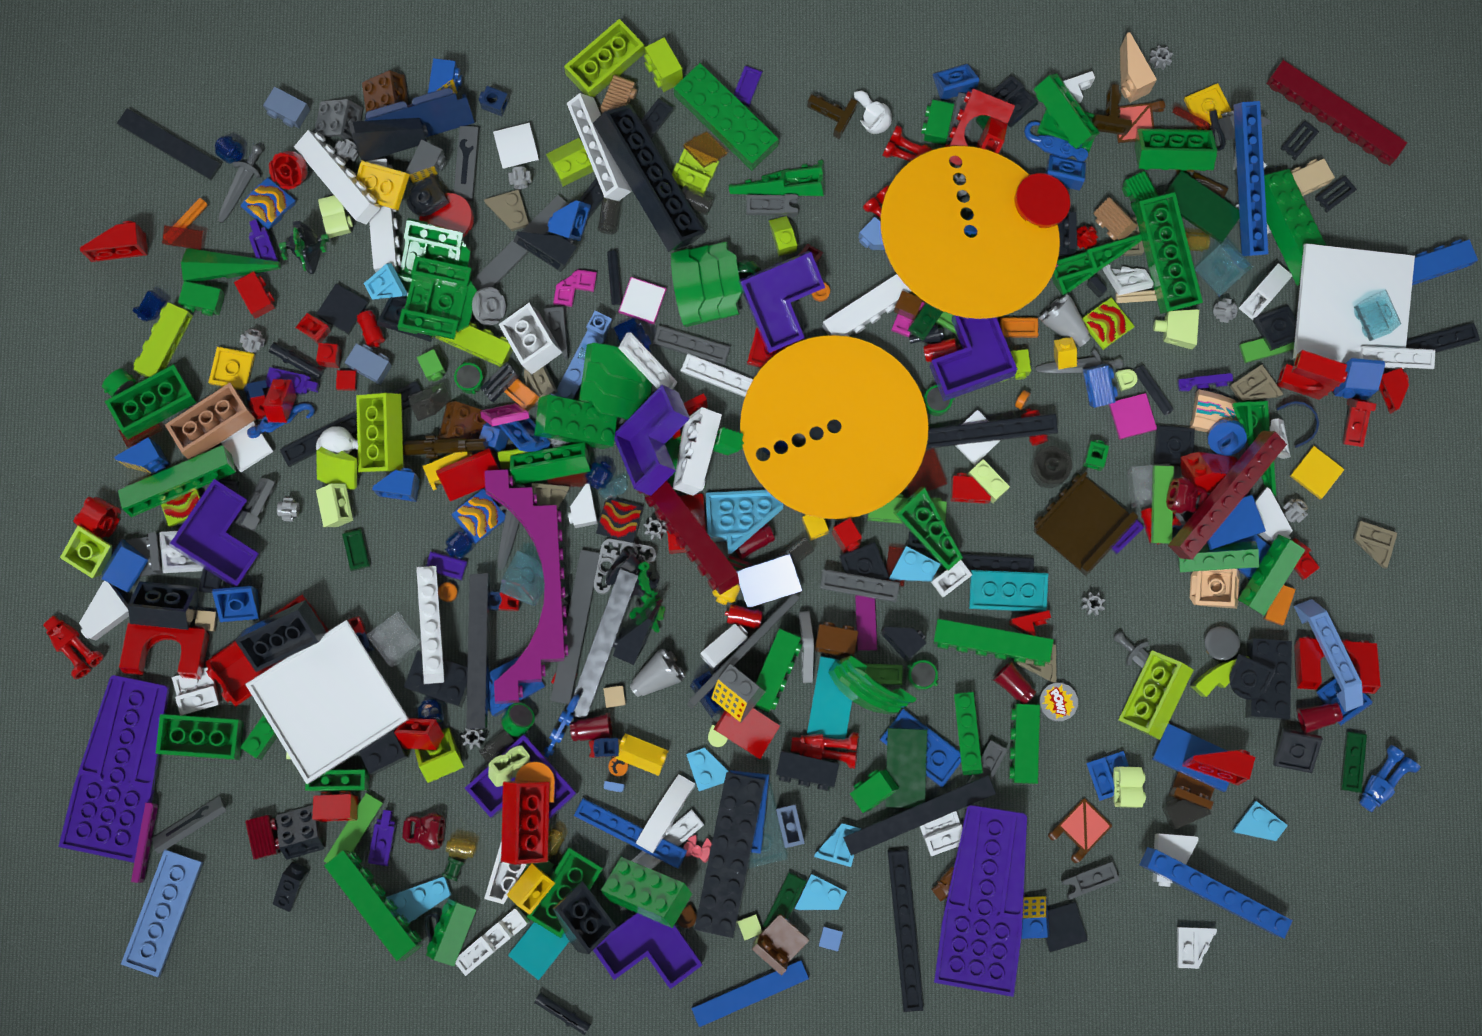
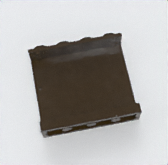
M1087 472L1082 476L1078 474L1072 481L1074 485L1070 489H1064L1059 495L1061 499L1057 503L1053 502L1047 508L1048 513L1044 517L1040 516L1034 522V532L1085 576L1092 571L1139 517L1134 512L1129 514L1086 478Z

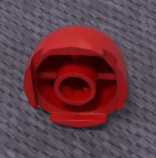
M288 150L273 156V160L269 163V173L274 182L277 181L281 185L279 187L290 190L298 187L306 180L308 165L300 154Z

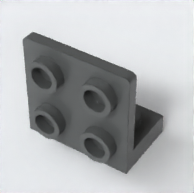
M348 99L321 101L314 133L318 132L324 137L338 136L355 143L349 122L360 121L363 108Z
M151 532L148 533V537L125 540L148 559L139 577L163 574L159 533Z

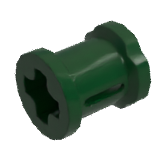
M448 857L449 862L441 876L457 882L461 866H464L465 863Z

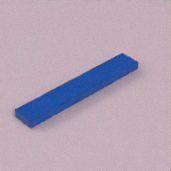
M584 798L574 814L575 817L677 869L680 868L688 852L662 839L655 851L651 853L636 844L643 828Z
M800 960L788 965L787 970L782 976L777 971L772 972L691 1009L698 1026L701 1027L809 978Z

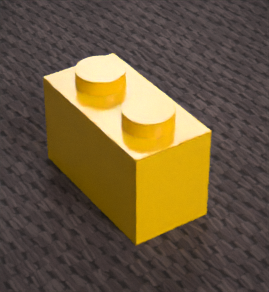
M531 864L507 893V896L518 907L531 914L555 882L542 870Z

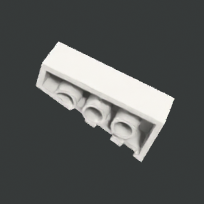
M701 407L689 416L690 419L683 425L673 489L692 496L703 490L722 414Z
M501 843L484 899L504 904L508 898L507 893L515 885L527 864L514 865L501 862Z

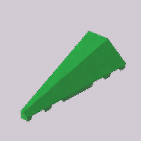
M818 160V164L809 167L807 164H803L801 169H785L761 176V180L753 182L748 179L745 180V184H729L730 194L745 195L796 194L798 196H824V161Z
M1141 234L1058 260V266L1052 275L1054 285L1064 296L1143 240Z
M188 248L185 250L181 260L183 281L195 283L222 277L234 278L248 275L252 272L261 273L281 269V263Z
M1268 401L1232 403L1239 423L1246 430L1247 443L1250 447L1262 431H1270ZM1273 461L1261 478L1265 487H1268L1273 495L1276 496Z

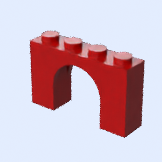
M972 89L971 92L967 91L963 101L966 102L964 110H959L956 118L959 122L957 127L952 128L949 135L952 139L950 144H946L945 147L968 146L964 137L965 128L968 122L976 116L985 115L1008 123L1015 105L976 89ZM958 156L950 157L949 162L960 167L962 166V160Z
M1301 350L1296 356L1294 366L1286 364L1281 368L1276 385L1320 400L1327 396L1330 391H1333L1334 388L1339 387L1342 382H1345L1348 374L1345 371L1347 364Z
M128 623L119 668L123 673L143 675L150 648L159 641L174 640L181 645V656L177 671L181 678L201 680L209 641V634L206 629L200 626H193L188 630Z
M1302 637L1294 645L1297 689L1317 690L1322 683L1321 659L1325 655L1317 639ZM1348 639L1341 640L1362 682V693L1375 694L1381 687L1377 643H1370L1369 641L1351 642Z

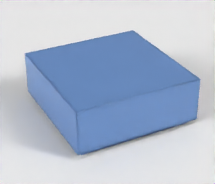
M605 781L604 789L623 793L625 785Z
M823 926L819 946L838 951L843 932Z

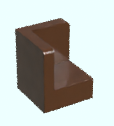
M902 291L894 313L914 321L923 300Z

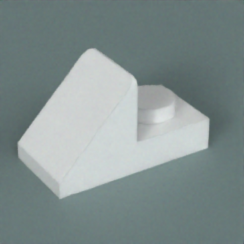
M1093 71L1063 82L1077 102L1081 103L1083 99L1081 90L1090 88L1095 76Z
M960 560L949 571L946 570L931 583L940 595L945 597L971 577L972 574Z

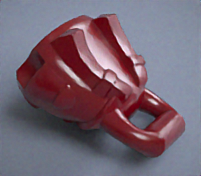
M1186 477L1175 478L1169 486L1166 505L1174 513L1182 514L1185 511L1195 513L1207 499L1208 494L1206 490L1195 486ZM1198 493H1201L1198 507L1196 508L1195 505L1198 500Z
M436 812L428 813L423 817H408L403 823L402 837L408 843H419L425 849L431 851L440 848L444 840L445 818ZM411 821L415 822L413 838H410Z

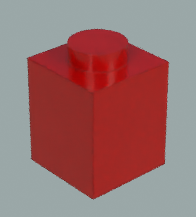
M318 343L316 362L321 367L339 368L341 348L337 344Z

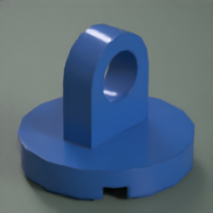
M1224 419L1216 422L1210 428L1208 434L1210 448L1217 454L1224 456L1240 452L1247 441L1246 430L1242 424L1235 420L1228 421Z

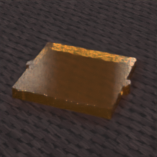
M707 131L697 137L694 136L692 140L683 144L687 152L703 168L712 163H717L719 159L727 155L724 148Z

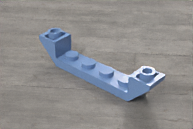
M594 311L586 326L587 332L557 388L558 392L556 394L551 393V395L575 399L582 383L587 344L604 343L612 318Z
M1313 599L1295 605L1294 608L1301 623L1309 622L1342 690L1336 695L1344 711L1347 712L1362 706V682L1328 612Z

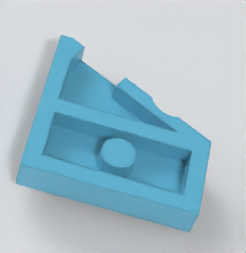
M392 263L385 264L364 283L372 300L408 295Z
M906 546L889 580L931 582L940 563Z
M706 748L686 754L699 791L724 783L726 772L729 771Z
M1254 801L1232 831L1234 833L1277 841L1288 825L1257 801Z
M842 823L815 853L814 857L851 867L854 855H850L843 837L861 828Z
M811 874L795 909L838 910L847 892Z

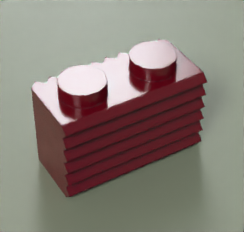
M265 815L245 821L253 860L280 854L278 837L275 832L277 830V823L272 815Z

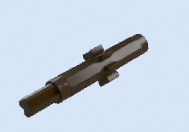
M435 435L426 436V440L402 441L403 455L426 454V458L430 459L439 458L438 454L486 450V446H488L486 438L438 439V436Z

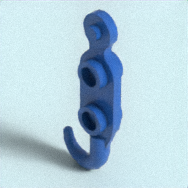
M1033 121L1026 125L1024 130L1025 137L1030 142L1035 143L1042 151L1062 158L1073 156L1079 162L1087 159V150L1083 148L1075 149L1068 141L1050 135H1032L1030 132L1031 127L1039 126V122Z
M301 403L292 407L287 423H290L296 414L303 410L310 411L306 418L312 417L315 412L314 407L308 403ZM264 417L259 426L250 427L247 430V435L249 438H257L262 432H273L286 423L268 422L267 417Z
M578 694L574 695L566 708L567 712L562 711L558 719L561 723L558 729H553L549 737L552 741L549 747H545L543 750L545 757L548 758L549 755H553L554 750L552 749L555 743H560L565 734L562 732L564 726H569L573 719L571 712H574L580 699Z

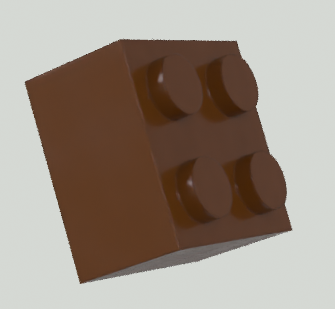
M824 622L823 625L819 624L814 651L842 657H853L858 631H854V627L851 626L838 628L835 627L834 623Z

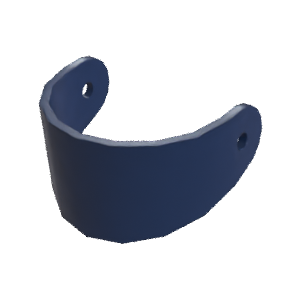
M1295 401L1287 403L1276 410L1279 411L1294 405L1304 406L1314 413L1317 420L1316 431L1313 436L1295 446V448H1298L1313 440L1318 433L1319 420L1317 413L1311 406L1304 402Z

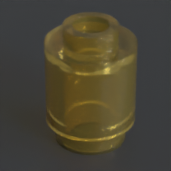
M1185 232L1190 251H1203L1209 248V235H1205L1202 232Z
M554 828L552 831L548 830L549 859L557 855L565 840L562 838L563 833Z
M452 837L451 840L447 841L446 852H449V857L473 858L476 842H471L470 839Z

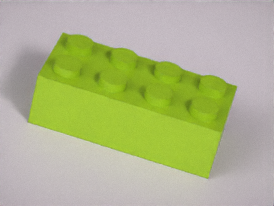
M618 19L564 66L565 74L585 95L594 98L611 83L614 75H621L645 54L644 44Z
M401 394L356 395L358 472L401 471V468H403Z

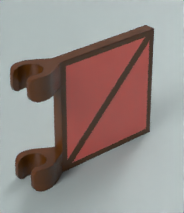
M1157 101L1149 104L1119 106V118L1132 120V127L1126 136L1117 134V142H1135L1137 129H1154L1152 112H1163L1165 102Z
M1083 798L1059 825L1048 834V837L1053 841L1064 832L1080 848L1071 857L1074 863H1078L1107 833L1112 825Z

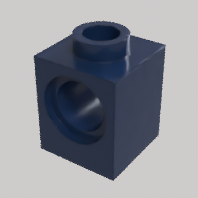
M486 86L485 91L480 93L479 102L483 110L503 116L509 102V97L505 92ZM490 99H497L495 103H489Z

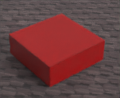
M337 370L336 390L356 391L357 372Z

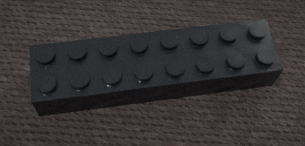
M631 104L605 111L593 122V125L667 251L671 252L692 244L705 234L704 228Z
M726 772L694 930L730 938L735 936L766 779Z

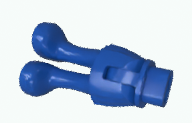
M1393 745L1387 748L1388 757L1384 766L1376 776L1371 775L1365 791L1362 793L1364 797L1359 804L1370 812H1373L1376 806L1380 807L1382 803L1393 796L1395 793L1394 788L1404 774L1408 772L1416 773L1421 768L1412 759L1404 757L1405 754ZM1401 760L1395 772L1385 781L1394 765Z

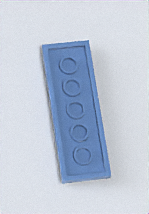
M164 850L121 965L156 977L161 976L203 862Z

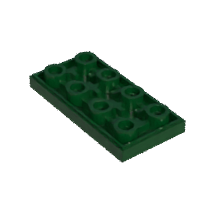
M1182 170L1164 194L1175 192L1181 217L1220 244H1222L1240 219L1239 209Z
M888 728L887 772L899 790L886 799L885 807L912 808L925 802L927 729Z

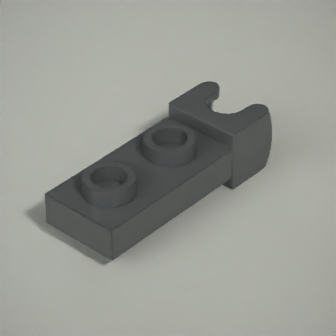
M747 195L746 215L798 216V209L790 207V205L798 202V195Z
M544 308L546 325L563 352V358L567 360L568 350L564 308Z
M260 478L244 511L238 513L234 521L235 524L245 529L255 530L260 520L258 515L263 511L267 497L272 494L275 482L270 479Z
M989 740L981 755L983 774L971 775L966 784L987 775L991 781L1008 749Z
M1109 862L1061 880V884H1071L1073 886V891L1067 894V899L1070 900L1120 880L1113 862Z

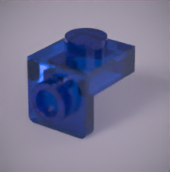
M149 290L140 306L134 307L132 311L143 321L155 320L166 300L153 290Z

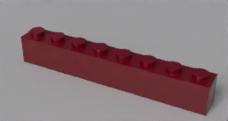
M1282 60L1266 83L1273 91L1281 93L1288 101L1296 103L1303 111L1311 113L1318 121L1326 123L1333 131L1341 133L1347 137L1348 141L1359 145L1366 153L1374 155L1383 164L1390 166L1408 143L1284 60Z
M1262 431L1168 544L1179 558L1193 560L1286 447L1287 443L1275 431Z
M667 480L651 496L643 493L648 506L654 507L657 518L660 521L663 520L666 523L667 531L676 536V542L679 547L685 548L687 557L691 562L697 564V570L701 576L705 575L707 577V582L713 591L716 589L719 595L740 583L737 571Z

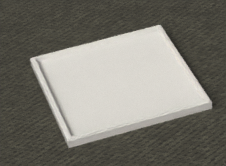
M1304 244L1293 358L1296 359L1297 354L1301 350H1305L1345 364L1351 358L1360 359L1361 346L1406 348L1415 256ZM1385 367V368L1399 369L1398 367Z
M347 620L328 631L319 643L287 657L246 683L247 688L306 784L311 783L409 720Z

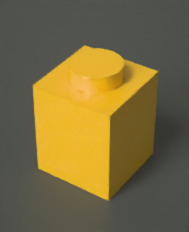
M1072 337L1054 340V359L1058 370L1077 366V348Z
M804 514L802 522L810 541L829 533L824 518Z

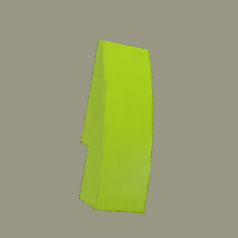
M1237 658L1225 661L1209 669L1190 687L1201 697H1207L1216 686L1225 688L1230 683V673Z

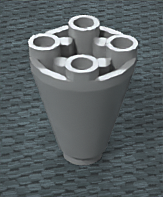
M1065 294L1061 299L1057 298L1051 303V309L1044 311L1038 317L1044 325L1062 337H1072L1075 345L1077 344L1079 347L1083 346L1091 338L1083 319L1068 294Z
M665 649L658 650L632 680L630 688L637 697L645 696L682 682L686 674L675 663L677 661L675 655L671 651L667 652Z

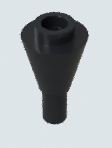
M938 324L933 326L923 341L916 336H910V344L918 342L939 343L944 338L942 327L938 328Z

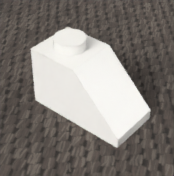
M585 484L570 506L571 512H568L570 524L573 523L575 528L598 524L590 484Z

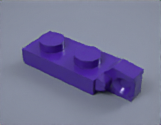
M256 219L250 221L253 232L249 233V239L256 258L279 262L266 228H261L260 223Z
M269 367L266 378L267 387L270 388L273 379L292 380L296 394H307V391L318 393L320 385L310 381L311 377Z
M1229 373L1179 379L1178 389L1182 392H1189L1195 386H1197V389H1207L1209 385L1216 384V387L1228 386L1227 383L1233 381V375Z
M383 810L382 819H377L374 825L368 859L370 864L389 866L395 832V822L391 821L393 814L391 810Z

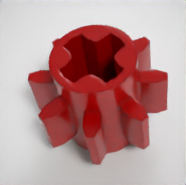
M1087 226L1077 229V246L1080 249L1082 247L1090 249L1096 244L1098 236L1092 226L1089 229Z

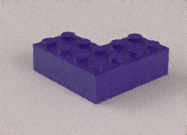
M809 251L738 281L765 348L769 353L804 338L790 302L825 288L813 255Z
M953 315L951 321L963 349L931 360L930 364L931 372L943 401L1014 377L1018 369L997 318L974 319Z
M661 385L615 432L614 438L634 489L650 496L676 471L665 443L690 419L679 392L665 385Z
M213 479L169 546L228 584L237 587L259 554L226 533L247 500Z
M523 735L502 755H506L510 749L516 746H523L530 755L529 763L540 762L551 769L555 777L554 802H549L550 820L577 793L527 736ZM488 766L465 789L489 817L494 818L502 811L503 786L496 787L489 779Z
M639 913L612 931L593 950L613 980L647 956L669 989L703 965L676 925L671 928Z

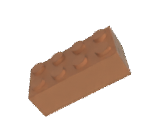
M228 383L165 424L182 454L189 460L207 452L256 419L238 391L231 383Z

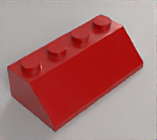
M503 782L501 862L514 865L548 862L550 782Z

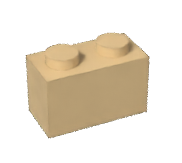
M1315 159L1309 162L1307 167L1302 169L1298 167L1291 171L1302 196L1330 184L1335 178L1325 159L1319 161Z

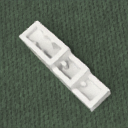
M678 774L652 814L636 844L651 853L655 851L673 825L674 819L694 789L695 783Z
M516 907L462 952L455 964L465 976L468 975L530 923V921Z

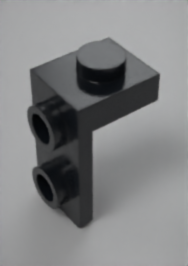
M291 862L282 873L273 905L290 912L299 887L307 878L310 870L300 864Z

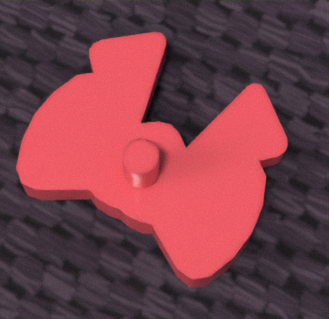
M696 835L688 838L689 841L683 847V849L688 851L685 857L693 856L700 858L706 863L709 859L712 845L710 840L707 838L701 848L697 845Z

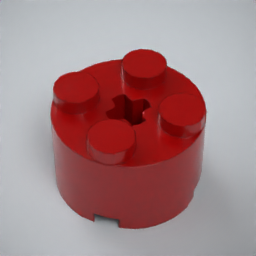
M89 496L84 501V506L80 513L74 517L73 522L76 526L84 527L101 539L105 536L110 537L118 526L120 519L117 518V514L120 513V509L99 497L92 498Z

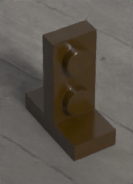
M1112 84L1106 93L1105 115L1096 114L1092 123L1100 132L1126 136L1132 127V120L1119 118L1120 109H1118V104L1121 100L1119 85Z
M811 94L807 107L838 122L833 136L840 139L857 109L858 101L851 98L846 109L842 110L839 105L830 104L823 97Z

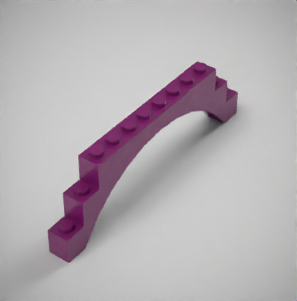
M508 470L485 471L486 494L507 508L524 526L540 558L545 588L544 605L539 624L528 647L516 663L494 681L495 704L519 703V697H523L522 685L518 686V683L542 682V677L545 676V665H541V662L564 661V656H568V644H564L563 637L567 636V625H563L562 617H566V605L562 606L561 598H565V586L561 587L560 579H564V567H560L559 560H563V548L559 549L558 541H562V529L558 530L557 522H561V511H557V505L533 506L537 505V495L532 492V487L509 488L513 487L512 475L508 476Z

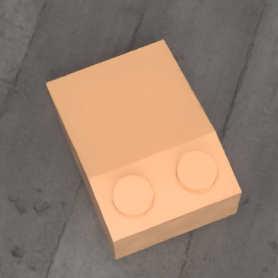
M1129 32L1126 34L1120 47L1121 92L1131 103L1149 94L1157 79Z

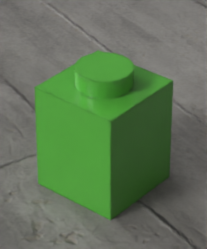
M434 349L417 357L428 381H438L446 374Z

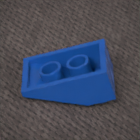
M519 657L488 673V709L494 717L505 712L514 704H495L494 681L512 667ZM543 682L518 683V686L522 685L523 697H519V702L545 687Z

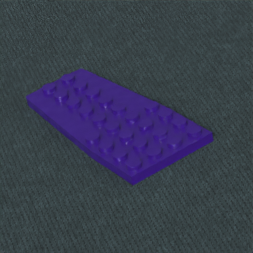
M116 675L110 677L73 786L58 847L135 862L145 803H152L159 760V754H155L160 714L166 715L169 696L168 686Z
M974 805L967 807L942 921L934 983L1014 997L1023 930L1028 816L1025 813Z

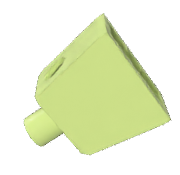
M1199 310L1170 311L1165 315L1164 321H1154L1153 331L1163 332V341L1166 343L1193 349L1197 345Z

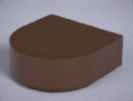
M691 904L683 909L677 919L678 924L683 928H690L696 922V914Z

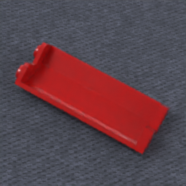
M302 594L295 600L287 604L285 607L277 611L275 614L284 611L304 600L307 601V599ZM308 602L309 606L311 607V609L313 610V612L315 613V615L317 616V618L319 619V621L321 622L322 626L324 627V629L326 630V633H327V632L329 631L328 628H327L326 625L320 620V618H319L318 615L316 614L317 612H316L315 609L312 607V605ZM235 641L205 663L208 668L206 670L208 676L220 683L223 689L221 693L223 698L227 702L231 701L236 707L252 696L246 683L281 661L256 672Z

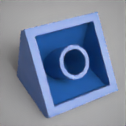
M968 64L933 74L941 101L956 97L958 93L966 94L967 91L971 92L972 89H977L979 77Z
M1049 155L1045 174L1057 178L1066 188L1080 191L1085 181L1086 163Z
M121 539L103 569L101 579L129 592L147 564L148 559L125 540Z
M246 586L212 590L220 622L259 619L258 589Z

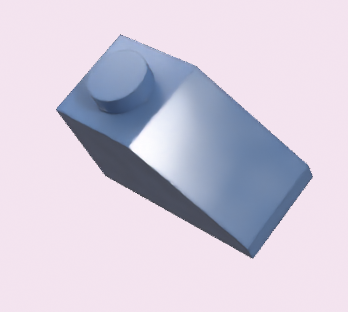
M874 217L859 232V242L865 248L869 247L871 250H885L881 236L880 221Z

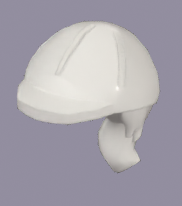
M862 90L854 92V99L866 108L863 116L864 121L860 120L866 131L871 134L885 132L892 122V114L889 107L878 101L872 102L868 94Z
M330 427L324 430L318 438L316 450L323 447L335 454L341 451L349 454L352 449L358 450V440L354 439L343 427Z

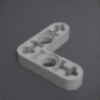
M605 540L601 545L594 580L595 591L605 595L612 587V585H608L607 588L605 587L603 590H600V587L597 586L598 583L602 582V576L599 577V574L604 576L607 574V572L601 570L602 563L610 562L613 564L619 556L616 550L608 553L605 546H609V543H612L614 548H619V544L622 545L620 554L628 546L632 547L637 554V548H641L640 553H646L647 550H650L653 557L645 560L649 564L656 560L655 549L650 546L620 540Z
M799 611V626L803 644L802 683H812L814 643L810 612Z

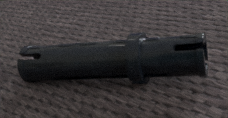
M273 342L269 348V353L279 357L284 363L295 366L317 380L322 377L324 373L323 368L298 356L292 349L288 350L276 342Z
M542 992L534 1002V1004H537L565 1022L567 1027L571 1026L583 1035L587 1033L591 1026L590 1023L576 1016L577 1013L574 1011L570 1012L545 996Z

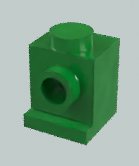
M1100 440L1090 441L1082 466L1101 471L1105 466L1109 446ZM1092 453H1097L1098 458L1093 457Z

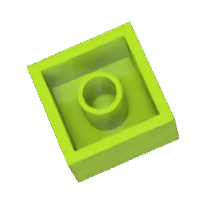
M665 37L645 47V55L643 56L646 62L644 64L648 72L653 73V80L657 88L661 87L662 91L666 92L675 87L683 79L682 67Z

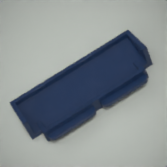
M451 88L414 97L411 105L400 101L367 111L365 121L420 118L421 124H426L429 135H426V137L475 123L466 93L462 94L463 98L457 99L456 93Z

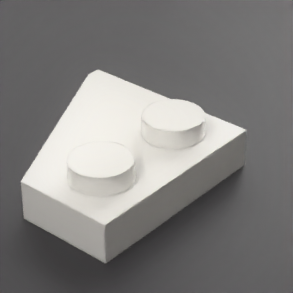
M1110 265L1103 268L1105 275L1118 295L1152 288L1154 283L1145 269H1131L1122 266L1120 270L1112 269Z
M1279 418L1271 420L1270 431H1275L1287 443L1286 447L1277 457L1282 459L1290 458L1284 420Z
M1177 927V968L1198 969L1217 929Z

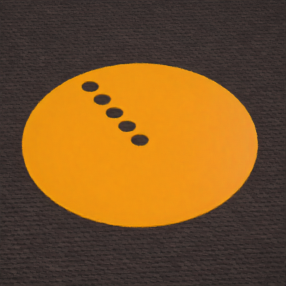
M950 146L935 149L920 155L908 163L890 184L882 204L880 217L881 236L885 252L902 282L929 305L943 312L965 318L987 319L1001 317L1013 313L1033 301L1046 287L1053 275L1059 256L1060 239L1058 225L1050 228H1039V226L1027 220L1025 221L1015 207L1014 196L1017 187L1029 174L1019 165L997 153L969 146ZM958 156L962 160V166L960 168L952 167L949 163L950 157ZM956 173L963 174L966 178V183L964 185L955 184L953 175ZM958 191H966L970 196L969 201L966 203L960 202L957 199ZM961 209H971L974 214L971 220L963 219L960 214ZM967 225H972L977 229L975 237L970 238L965 235L964 228Z
M836 335L819 336L788 346L772 357L760 369L748 388L743 402L740 432L743 433L742 441L744 444L742 446L752 472L773 497L784 505L809 516L825 519H847L858 517L883 507L908 486L917 473L925 454L928 440V417L922 394L915 380L907 369L891 354L861 339ZM838 420L841 423V430L838 433L829 432L827 429L829 421ZM820 427L824 432L823 437L820 440H813L809 435L811 428ZM795 434L804 435L806 438L805 445L802 447L794 446L792 444V437ZM777 441H785L788 445L787 452L784 454L776 453L774 444ZM764 447L770 451L768 460L760 461L757 459L756 452L759 448Z

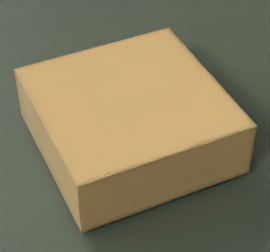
M197 610L195 626L203 627L206 631L215 632L217 612Z
M623 686L603 688L606 708L626 705Z

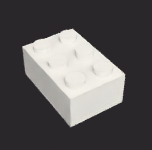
M530 303L499 324L521 365L531 374L563 353L540 313Z

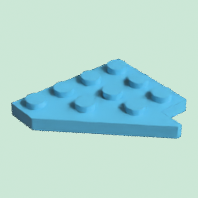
M767 490L706 493L708 535L713 542L727 541L728 554H731L783 509V503L773 497Z

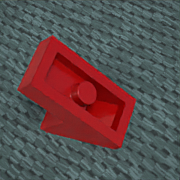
M308 313L295 327L317 344L322 343L331 332L327 324Z
M1294 538L1292 541L1305 549L1294 567L1298 575L1304 580L1320 567L1309 555V552L1312 550Z
M1048 610L1014 618L1009 623L1026 635L1036 636L1033 623L1036 626L1047 624L1046 620H1049L1051 615Z

